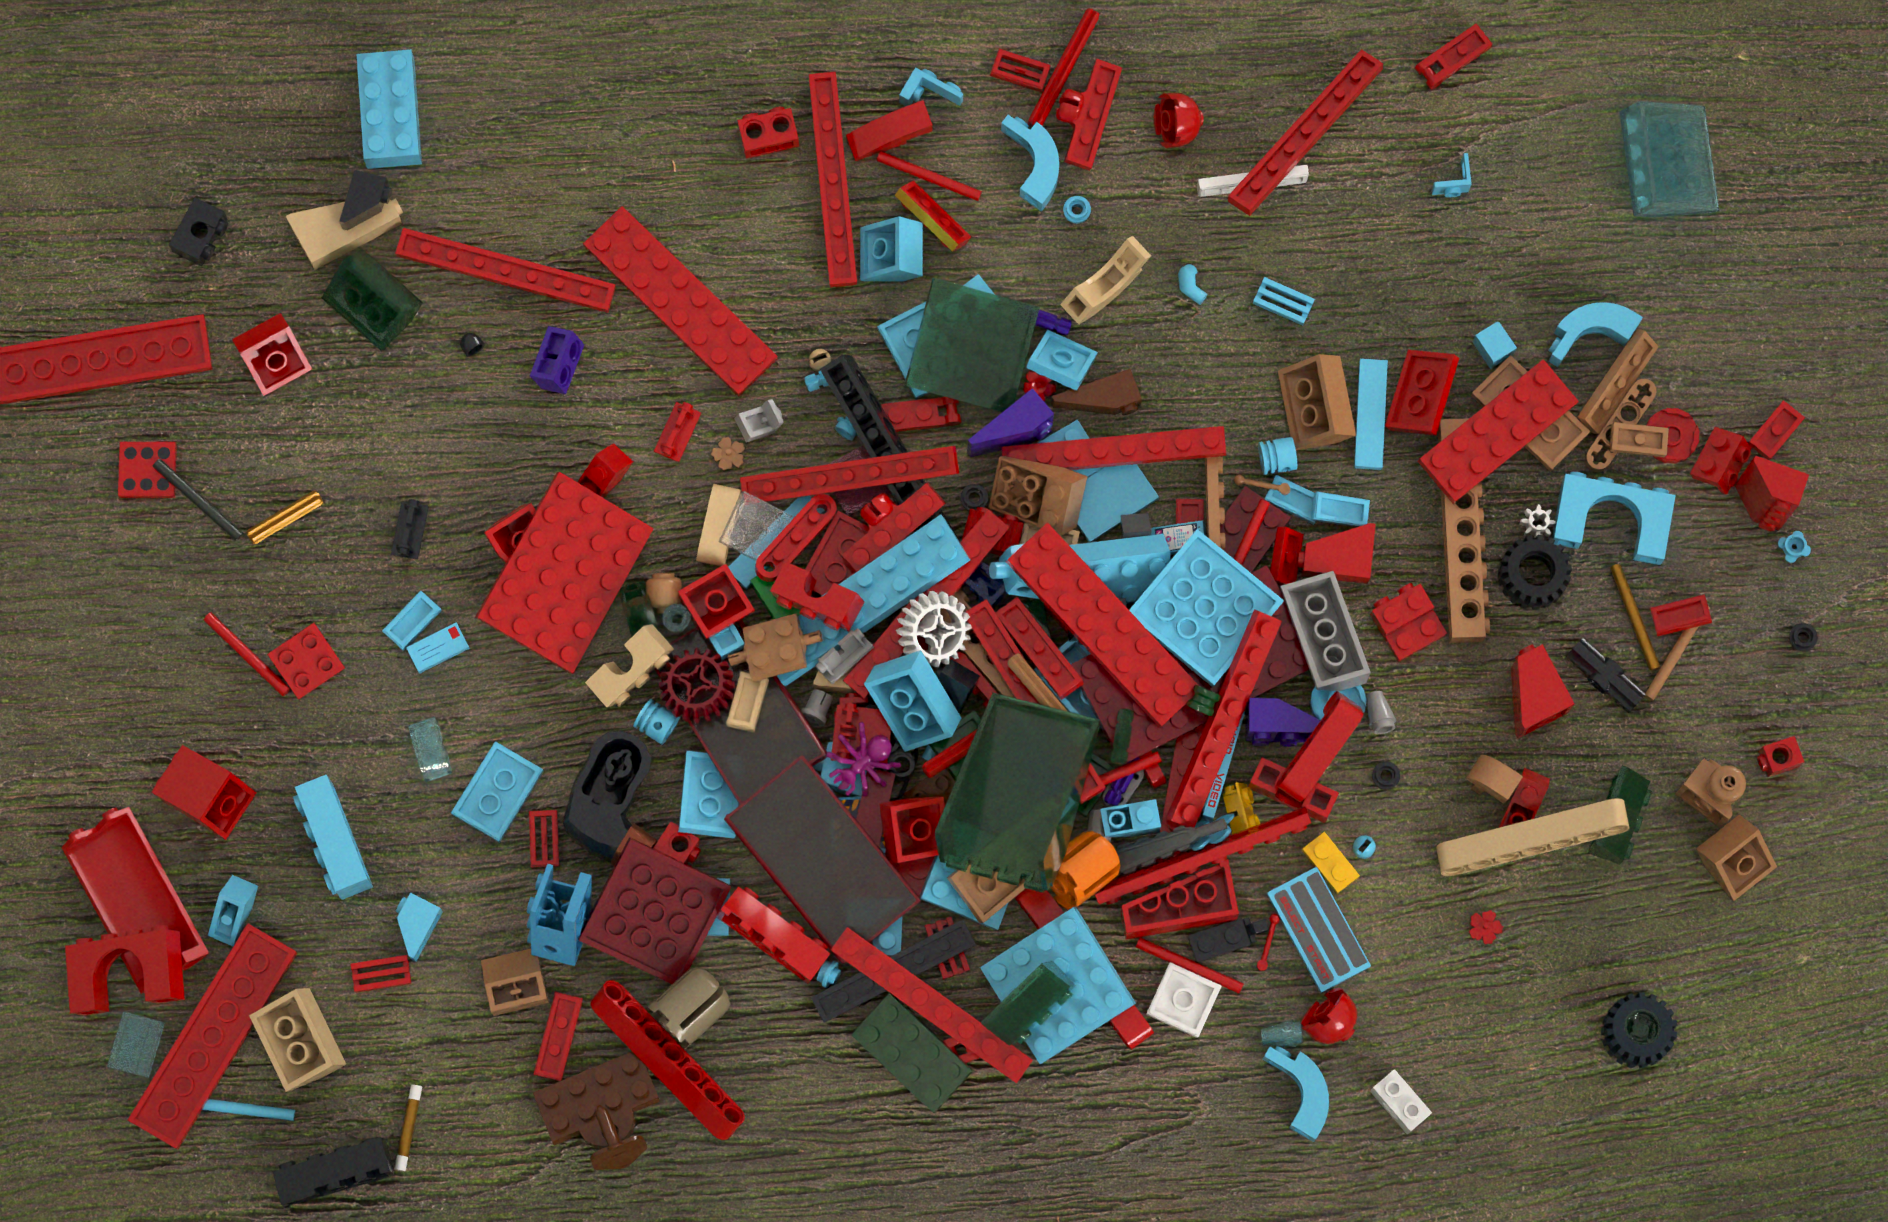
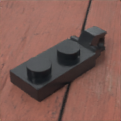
M1249 917L1240 918L1188 935V940L1196 962L1200 963L1250 947L1251 944L1257 942L1256 935L1268 932L1269 929L1265 919L1251 923Z

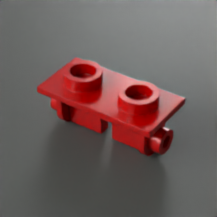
M676 402L654 452L680 462L702 412L694 410L693 405L687 402H683V404Z

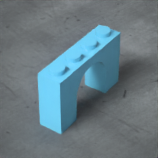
M1581 472L1565 474L1561 483L1555 517L1556 524L1552 533V539L1555 540L1553 544H1561L1564 547L1578 549L1582 544L1588 510L1597 503L1615 501L1628 507L1637 520L1638 533L1633 560L1656 565L1662 564L1665 559L1676 495L1669 494V491L1663 488L1642 489V486L1637 483L1616 484L1613 479L1598 477L1597 480L1586 478L1587 475Z

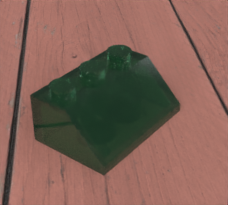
M363 249L343 259L321 297L381 352L412 322L423 303Z
M1623 765L1614 774L1606 800H1624L1629 829L1620 834L1591 841L1588 854L1619 865L1623 862L1624 858H1630L1634 843L1630 842L1633 832L1638 833L1643 821V817L1639 816L1642 805L1647 807L1652 791L1648 790L1649 780Z
M1053 961L1041 963L981 1023L1009 1046L1016 1043L1022 1045L1031 1037L1030 1029L1037 1023L1040 1026L1043 1025L1053 1015L1050 1010L1057 1003L1062 1006L1073 996L1071 990L1076 985Z

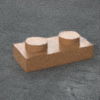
M1613 422L1611 425L1610 451L1665 457L1667 456L1669 428Z

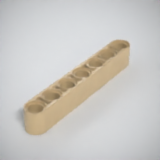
M1609 799L1446 841L1436 846L1441 875L1455 876L1620 834L1629 829L1624 800Z

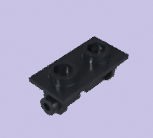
M409 499L408 502L401 501L391 555L418 560L429 510L428 505L419 504L420 501Z

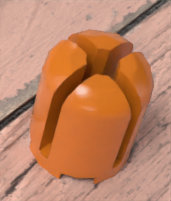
M1087 831L1079 834L1046 859L1039 866L1038 874L1041 883L1043 884L1047 881L1051 890L1056 894L1053 897L1056 903L1070 910L1073 907L1080 906L1114 880L1120 872V860L1114 846L1105 837L1094 831Z

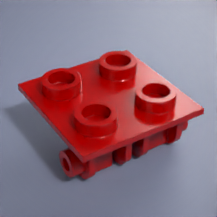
M314 622L267 654L298 700L345 668Z
M845 703V706L837 705L832 753L842 758L855 760V757L845 748L838 739V736L842 734L856 750L861 745L859 734L860 722L864 723L866 744L876 735H884L890 741L891 728L879 709L856 707L857 705L853 703ZM888 758L885 759L884 761H879V762H881V763H887V762H888Z

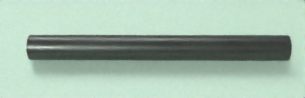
M159 458L153 464V468L235 541L243 534L241 530Z

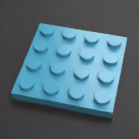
M1197 529L1129 611L1163 647L1213 687L1230 667L1254 609L1272 616L1284 600Z
M1076 907L1066 911L980 967L1008 1014L1014 1015L1021 1035L1039 1064L1046 1062L1136 1004Z

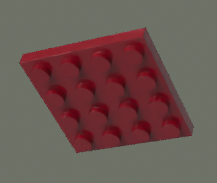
M629 837L581 930L578 940L673 984L690 969L732 887L715 877Z

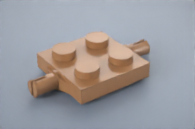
M797 614L743 628L744 651L728 654L730 666L747 662L753 682L807 667L805 656L807 645L823 642L820 630L803 634Z

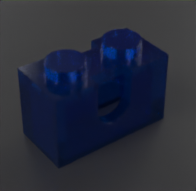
M983 561L962 587L965 588L967 586L976 595V600L980 603L987 599L994 609L1008 593L1005 590L1003 579L991 578L989 580L980 572L982 570L990 577L989 566Z

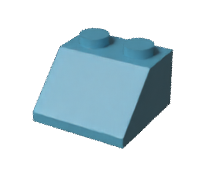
M898 216L860 227L861 281H907L923 276V223Z

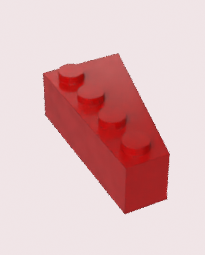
M1227 859L1216 866L1199 871L1193 876L1176 881L1161 890L1151 892L1122 905L1120 913L1125 940L1237 920L1239 912L1229 860Z

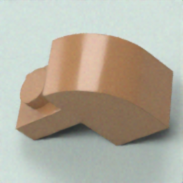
M1480 755L1465 779L1473 783L1470 789L1479 795L1485 791L1500 802L1505 803L1523 776L1492 757Z

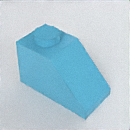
M234 875L231 876L219 893L208 933L209 937L230 946L235 945L253 907L258 889L257 885Z
M410 893L408 898L403 897L396 912L399 913L397 920L408 956L411 960L417 962L443 911L440 907Z

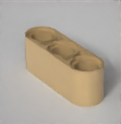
M713 484L696 561L722 566L726 563L739 507L741 489Z

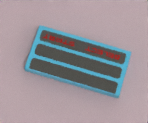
M1317 867L1266 893L1320 993L1371 967Z

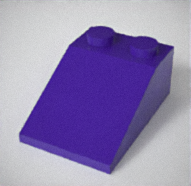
M1032 388L968 440L967 454L970 457L1002 451L1004 446L1032 444L1035 440L1040 442L1052 432L1050 428L1053 426L1054 413Z

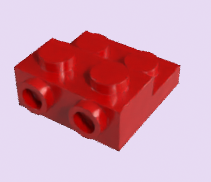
M1409 583L1397 591L1399 596L1391 600L1388 596L1378 600L1373 604L1375 609L1370 614L1398 662L1448 634L1433 610L1434 606L1421 584L1414 587L1412 583Z

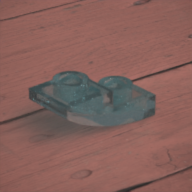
M431 717L409 725L411 740L424 781L429 782L451 774L452 770L448 752L443 745L436 718Z

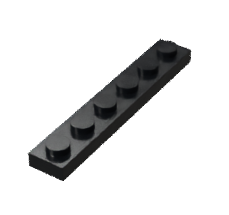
M961 920L894 954L890 958L917 976L976 946V943L964 920ZM859 972L811 997L823 1022L826 1023L887 990L862 972Z

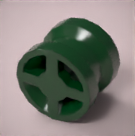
M1195 684L1193 689L1194 696L1188 700L1186 705L1204 714L1213 716L1214 704L1220 700L1221 695Z

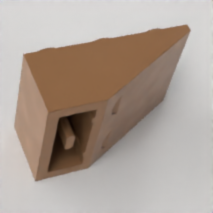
M999 456L989 508L1003 514L1016 516L1019 520L1040 528L1048 522L1059 535H1063L1077 527L1087 476L1064 467Z

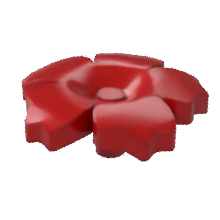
M1032 370L1026 374L1028 381L1024 383L1023 391L1025 394L1033 388L1041 399L1045 401L1046 396H1051L1052 393L1056 392L1057 385L1050 383L1052 379L1039 375Z
M1489 910L1488 912H1483L1482 917L1478 913H1474L1470 917V926L1474 927L1469 931L1471 938L1477 941L1482 938L1485 945L1492 944L1496 939L1495 934H1501L1503 929L1499 920L1494 921L1496 917L1495 912Z

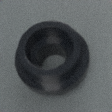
M970 484L962 490L960 501L962 506L968 511L970 509L976 510L977 507L985 508L988 502V494L981 485ZM973 494L979 496V501L976 503H972L969 500V497Z
M1806 623L1797 624L1791 629L1789 634L1790 644L1798 651L1811 650L1816 645L1818 639L1816 630ZM1801 633L1805 634L1807 642H1801L1798 639V635Z
M1381 762L1373 769L1372 780L1378 788L1389 790L1398 784L1400 771L1392 762ZM1384 771L1389 772L1391 779L1388 781L1383 780L1381 773Z

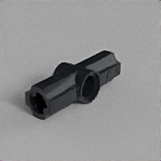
M1584 638L1567 654L1566 657L1588 676L1587 680L1596 690L1602 694L1607 693L1628 713L1646 695L1624 675L1623 669L1614 660L1602 656Z

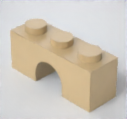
M653 624L643 626L624 644L633 658L632 667L628 672L622 671L614 662L603 664L585 682L606 707L622 706L630 699L631 695L629 692L633 688L642 687L651 678L648 674L655 667L658 670L670 660L668 655L674 648Z

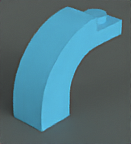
M1007 115L1001 123V131L1023 146L1030 153L1034 162L1033 171L1021 186L1019 196L1042 212L1051 200L1058 182L1059 155L1056 145L1047 130L1038 122L1030 130L1028 129V124L1021 118H1013Z
M1592 303L1579 307L1569 313L1557 326L1554 334L1560 338L1557 337L1548 350L1552 353L1548 362L1558 367L1572 345L1580 337L1587 334L1597 333L1606 335L1625 347L1643 317L1624 306L1614 303Z
M1276 1046L1275 1049L1269 1047L1262 1060L1289 1075L1298 1085L1301 1094L1299 1111L1289 1128L1314 1142L1321 1132L1328 1115L1329 1093L1325 1079L1317 1065L1301 1051L1294 1061L1290 1059L1291 1054L1279 1046Z

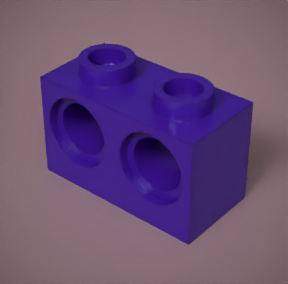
M548 326L530 377L542 390L566 394L584 343L571 330Z

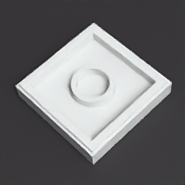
M1170 962L1146 1015L1198 1038L1221 985Z

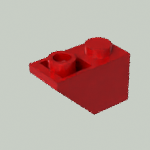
M613 443L594 456L578 480V483L604 498L622 480L634 461Z

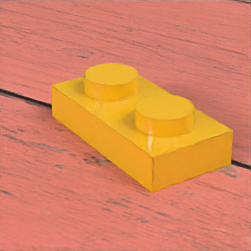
M1325 832L1302 849V852L1314 867L1318 868L1322 877L1336 894L1360 876Z

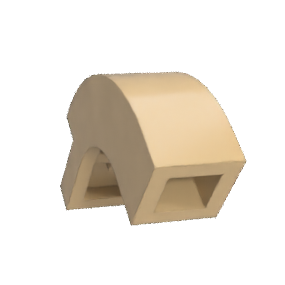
M1131 236L1097 273L1074 287L1060 305L1078 324L1083 323L1117 297L1140 274L1142 266L1151 255Z

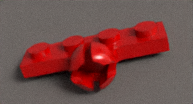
M1096 59L1085 92L1080 93L1067 89L1061 95L1058 102L1060 107L1056 109V117L1058 120L1069 123L1073 127L1064 162L1088 171L1092 169L1122 67Z
M929 482L924 484L900 505L895 504L885 493L877 495L860 511L861 517L869 525L868 533L842 555L856 572L905 539L946 504Z

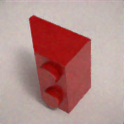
M281 313L232 339L263 396L312 370Z
M727 564L722 565L678 591V596L684 609L706 639L755 612V609Z
M944 797L906 798L879 803L886 857L889 860L900 863L951 853Z

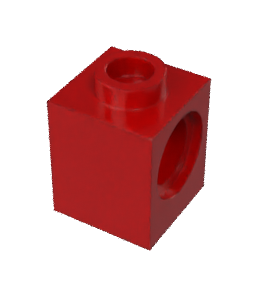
M1795 736L1765 745L1758 751L1757 761L1762 772L1766 771L1768 777L1798 768L1804 763ZM1774 751L1781 752L1785 757V763H1776L1773 760L1772 753Z

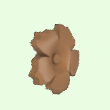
M723 437L718 443L719 448L712 449L711 455L716 462H719L718 467L723 471L732 469V464L737 468L744 464V456L741 454L745 451L743 443L734 441L732 444L729 437Z

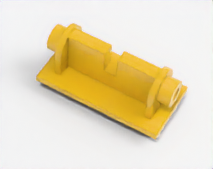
M1236 782L1235 785L1225 787V793L1222 795L1227 813L1236 811L1238 813V816L1234 817L1230 822L1232 834L1260 824L1258 816L1253 812L1252 803H1254V796L1251 789L1247 787V784Z

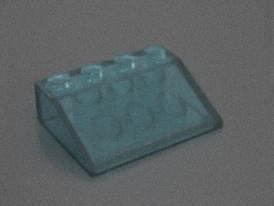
M1638 101L1619 111L1633 215L1636 217L1658 218L1718 212L1719 204L1705 106Z

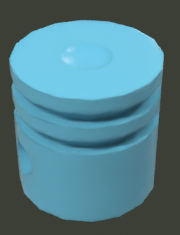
M1292 437L1274 439L1272 443L1269 440L1265 441V444L1262 441L1258 443L1260 464L1264 475H1267L1268 471L1273 474L1275 470L1278 473L1297 470V455Z
M650 699L638 714L633 727L639 728V731L642 733L645 731V735L663 745L674 731L680 717L673 716L670 710H667L664 706L660 708L659 703L654 704L655 701Z

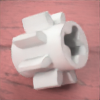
M1539 504L1533 512L1527 508L1524 513L1528 519H1521L1520 525L1526 526L1524 536L1531 534L1536 538L1537 535L1544 534L1546 537H1549L1551 532L1547 527H1553L1556 524V521L1550 520L1549 517L1552 510L1550 509L1545 512L1541 510ZM1541 519L1543 521L1542 525L1535 527L1532 524L1534 520L1538 521Z

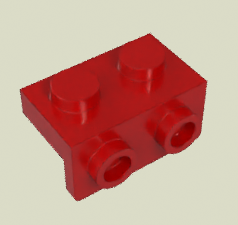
M1714 427L1690 475L1693 479L1717 486L1721 493L1727 495L1730 488L1736 484L1738 473L1743 464L1750 457L1751 446L1744 436Z

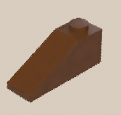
M1127 369L1079 386L1077 391L1071 389L1052 396L1051 404L1053 408L1111 415L1122 412V415H1128L1138 410L1137 407L1141 406L1142 398L1131 369Z

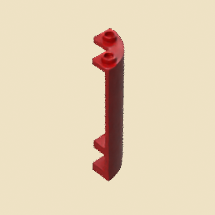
M130 807L121 810L112 808L102 814L103 819L96 827L86 831L80 828L70 833L68 841L61 848L108 934H118V937L126 936V931L143 930L144 933L150 932L153 926L167 925L168 930L180 932L182 970L184 971L197 964L209 954ZM131 951L120 955L141 994L145 993L143 969L139 959Z

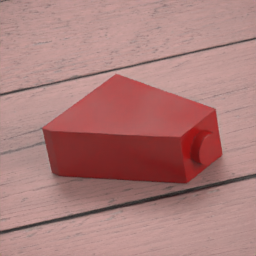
M1365 524L1306 543L1304 551H1299L1297 568H1302L1301 576L1313 577L1334 571L1338 581L1368 584L1371 576L1376 524Z

